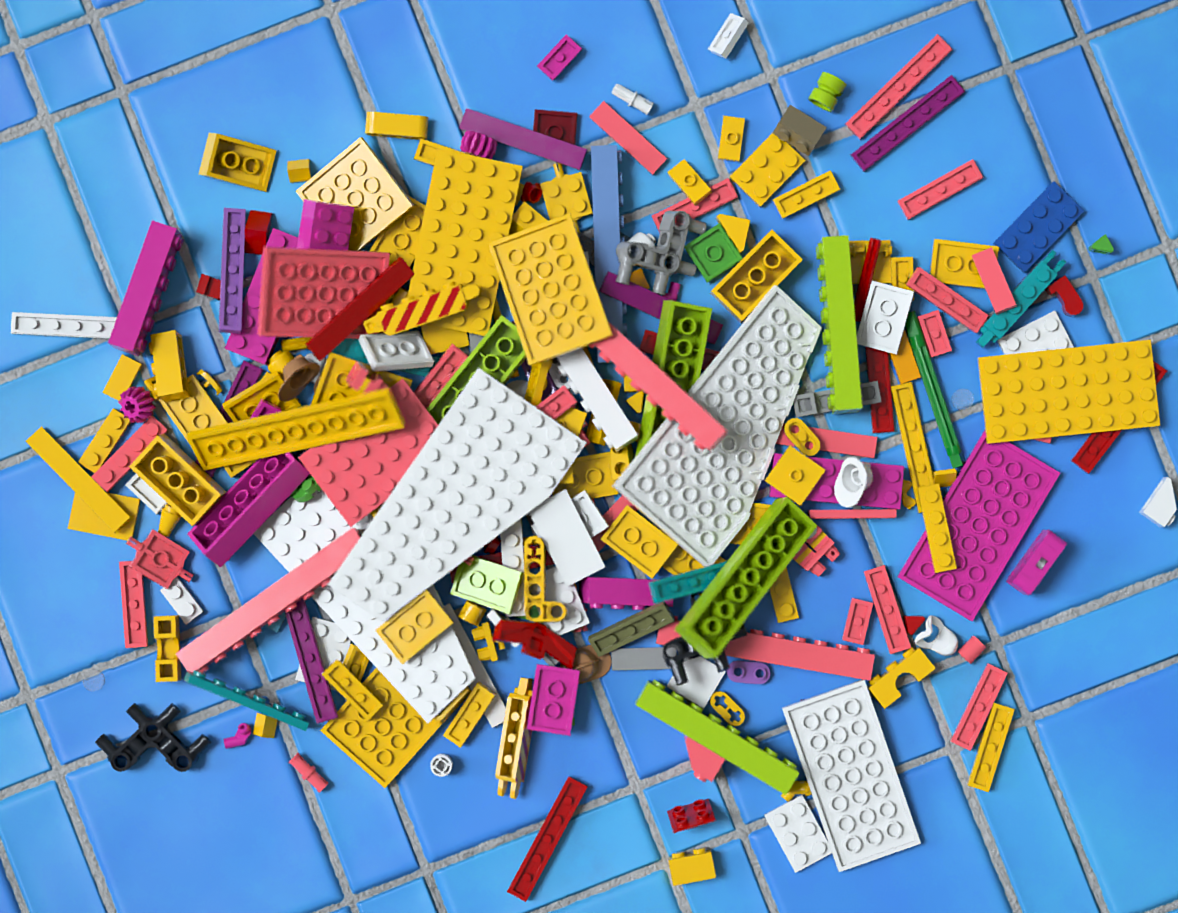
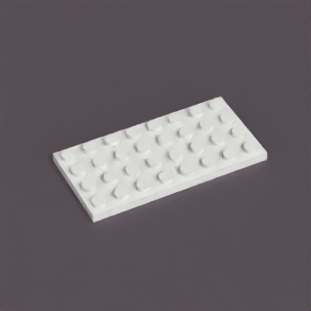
M864 679L782 707L839 872L921 844Z

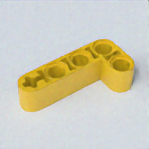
M529 537L524 544L525 616L532 622H561L566 619L568 614L566 606L560 602H546L545 543L539 537ZM534 541L540 545V548L536 549V556H541V559H529V556L534 557V550L530 548ZM537 562L540 564L541 570L538 574H531L530 566ZM534 584H538L541 588L538 596L530 594V588ZM534 606H538L541 609V614L538 618H532L530 615V610ZM555 606H560L563 610V614L559 618L552 616L551 612Z

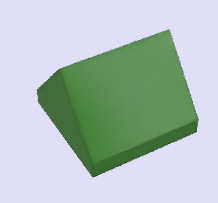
M1104 234L1091 244L1088 250L1109 255L1113 252L1114 248L1106 234Z

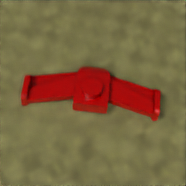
M500 619L495 626L492 641L523 644L521 649L523 654L540 660L544 658L546 652L564 664L566 668H573L577 647L548 629L546 625L538 622L530 623Z

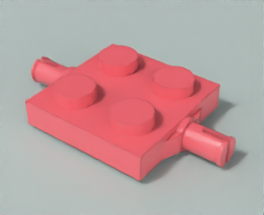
M152 529L142 543L132 538V536L126 542L127 545L137 550L135 558L129 567L163 588L168 589L173 579L177 576L188 582L194 574L183 569L184 561L190 552Z

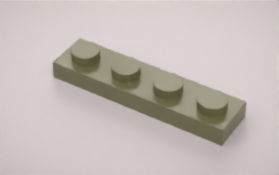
M660 602L590 635L588 641L600 657L674 622L675 617L666 602Z

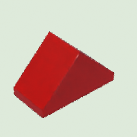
M250 210L245 226V253L263 254L264 247H266L269 239L272 213Z

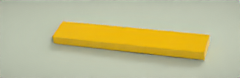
M909 382L891 386V394L917 511L921 513L917 488L934 485V479L913 384Z
M42 426L26 440V443L114 533L119 531L131 519Z

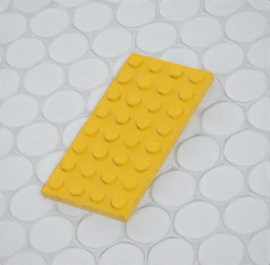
M437 148L413 266L414 275L411 277L407 297L414 296V299L423 297L422 292L434 289L435 292L444 290L443 285L454 281L456 285L461 284L462 288L478 285L481 292L479 296L467 300L468 306L465 311L427 324L485 336L490 330L500 278L488 243L509 236L523 166Z
M1151 340L977 358L987 444L1160 426Z

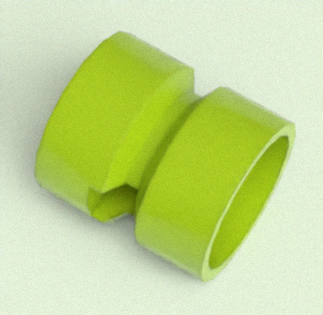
M822 72L817 81L819 87L812 90L808 100L817 107L832 112L838 102L836 97L842 95L847 84L830 73Z

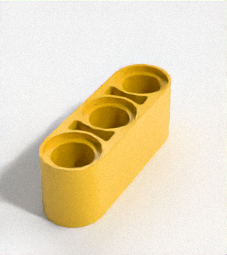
M367 112L365 134L378 137L427 140L429 118L419 115Z

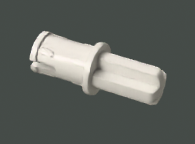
M616 84L612 90V94L629 103V107L631 105L646 115L654 104L637 94V91L634 93L620 84Z

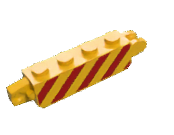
M454 281L443 285L444 290L435 292L434 289L422 292L423 297L414 299V296L401 299L402 304L394 306L393 303L381 306L382 311L377 312V315L364 321L366 332L371 334L383 331L391 336L465 311L468 306L467 300L479 296L480 288L478 285L462 288L461 284L456 285Z
M525 677L520 678L518 688L515 687L514 693H510L507 699L495 773L496 779H499L497 794L499 796L505 795L509 781L511 782L510 798L517 799L520 784L524 782L532 730L527 729L533 692V679Z

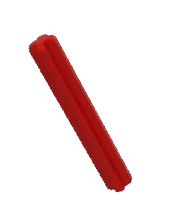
M870 238L854 301L855 321L861 322L881 246V240L877 238Z

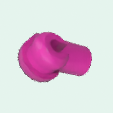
M671 282L668 293L662 296L671 301H677L681 284Z
M247 723L239 724L235 736L224 738L225 748L229 749L245 745L251 735V727Z

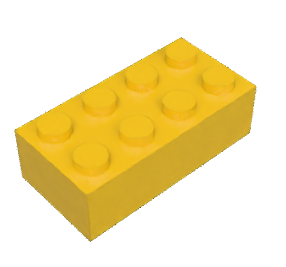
M771 230L711 290L710 294L741 323L755 309L774 285L778 286L803 259Z
M165 433L157 435L129 466L191 526L196 525L226 493L214 479L203 471Z

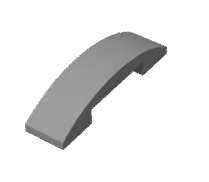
M878 381L860 384L862 406L881 402ZM830 390L796 395L793 402L795 416L802 417L832 412V409L828 410L827 397L831 394Z

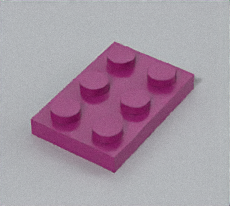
M537 664L527 729L570 736L580 670Z

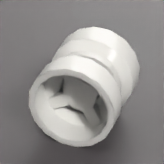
M445 753L436 755L430 763L431 771L440 777L448 775L453 767L451 757Z

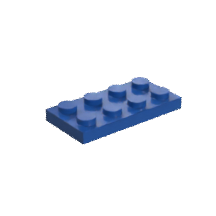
M1053 181L993 244L998 246L999 250L1025 273L1074 223L1084 210Z

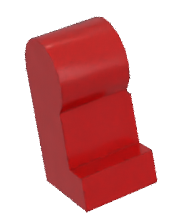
M201 274L196 292L200 295L220 300L221 280Z
M1066 275L1045 289L1049 296L1053 293L1062 304V311L1065 315L1075 316L1082 311L1083 302Z

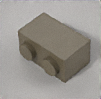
M790 105L777 124L773 134L809 156L827 127Z

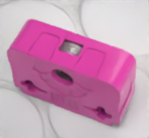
M1042 530L1010 573L1006 582L1023 595H1030L1063 551L1067 542L1051 530Z

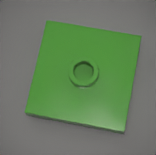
M720 223L684 246V249L707 283L743 259Z

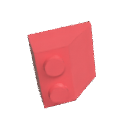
M685 735L684 740L694 776L703 782H706L707 779L712 782L725 759Z

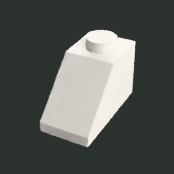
M1169 477L1162 478L1139 512L1159 527L1170 526L1176 517L1174 515L1177 510L1172 481Z

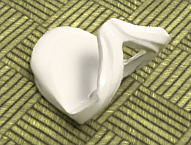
M930 615L926 620V631L918 634L914 641L920 648L933 650L943 656L954 654L958 648L956 635L945 627L939 618ZM933 624L938 627V635L932 642L928 643L923 638L929 637L932 634Z

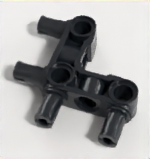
M705 590L691 594V607L696 602L694 597L697 594H702ZM744 623L730 641L747 636ZM682 636L667 642L662 652L666 666L672 670L676 685L689 682L683 663L702 655ZM727 644L720 654L713 658L718 673L730 669L725 653ZM676 648L679 654L675 657H670L666 653L667 649Z
M134 703L126 710V713L139 725V729L121 747H117L105 734H102L95 743L108 755L107 759L111 763L112 768L119 772L135 765L141 759L140 756L151 747H156L166 758L165 761L177 771L184 772L193 767L199 759L198 756L211 744V741L202 734L189 747L184 745L168 728V724L181 712L174 703H171L159 716H148ZM150 725L157 726L158 734L156 736L149 734L148 728ZM120 755L127 759L125 767L120 766L117 762ZM183 755L188 758L189 764L187 767H182L179 764L180 756Z

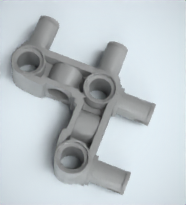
M666 211L660 223V235L655 248L640 242L623 241L617 245L616 255L620 265L616 282L629 285L633 266L655 271L656 276L652 292L658 295H665L667 283L671 275L680 273L694 276L696 265L682 261L681 258L688 231L702 235L706 230V223L692 219L684 211Z

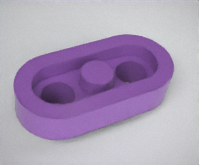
M733 661L729 664L730 669L727 670L729 679L737 683L763 684L770 677L769 667L761 662ZM735 668H741V675L736 676L734 674ZM758 669L763 670L764 673L760 678L755 674Z

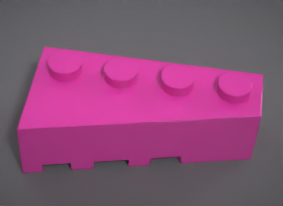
M585 577L579 580V597L582 603L590 604V608H603V604H611V609H624V605H632L634 610H644L645 606L655 605L648 583L655 580ZM673 599L665 601L668 607H673Z

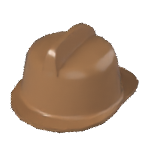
M298 355L288 362L283 368L284 383L279 389L278 398L283 402H287L297 397L309 382L318 375L320 366L317 363H309L302 355Z
M592 645L578 648L572 668L580 670L578 684H583L606 675L611 667V655L607 653L599 657ZM560 664L561 668H566L564 664Z

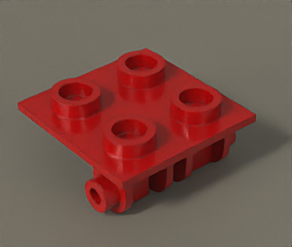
M699 799L691 804L676 806L667 811L673 833L716 821L709 799Z

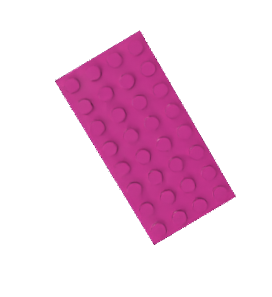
M984 430L958 473L956 480L943 498L957 569L934 573L926 530H924L897 577L972 622L1059 477L1060 472L1010 442L987 444Z

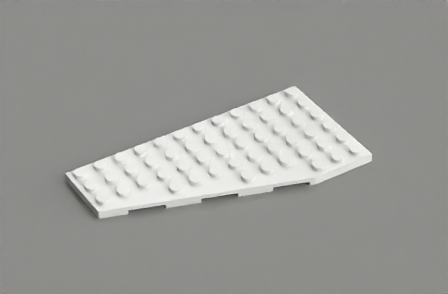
M774 285L687 392L688 396L728 432L726 437L711 453L707 449L702 451L693 443L696 439L691 434L685 436L678 429L680 424L673 419L670 422L666 418L613 485L619 493L703 567L713 565L749 519L751 514L749 512L760 483L764 480L775 451L774 447L786 416L788 417L800 386L798 384L809 355L813 352L822 329L816 321L777 285Z
M478 368L328 585L383 622L546 500L581 452L586 442Z
M321 489L320 492L316 490L312 494L313 498L306 502H297L290 497L253 534L284 568L291 572L351 528H357L360 534L363 535L374 517L368 514L353 527H350ZM432 584L427 589L446 612L440 596ZM329 585L324 588L320 586L314 590L315 595L312 598L427 723H430L476 679L452 625L405 664H401L375 631L390 617L381 622Z

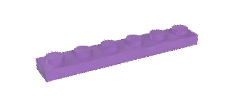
M224 208L219 308V332L241 334L246 209Z

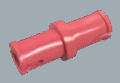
M299 753L288 762L302 775L301 778L303 780L306 779L319 793L329 784L315 770L316 767L314 765L311 766Z

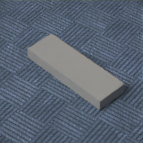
M663 647L617 648L611 651L612 671L671 668L666 666L663 659ZM676 648L667 649V655L675 657Z

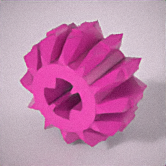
M466 131L461 139V151L472 156L492 160L497 150L496 140L479 132Z
M133 386L120 394L121 399L118 403L122 408L119 411L124 412V418H129L130 423H142L154 415L153 410L156 406L152 402L155 398L150 397V391H145L144 386Z

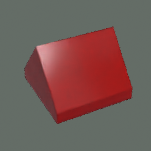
M903 616L906 633L909 635H913L925 621L923 616Z

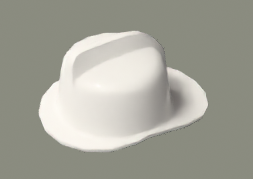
M854 457L844 460L834 487L835 497L840 505L853 507L860 500L863 491L870 487L873 481L870 463L861 462Z

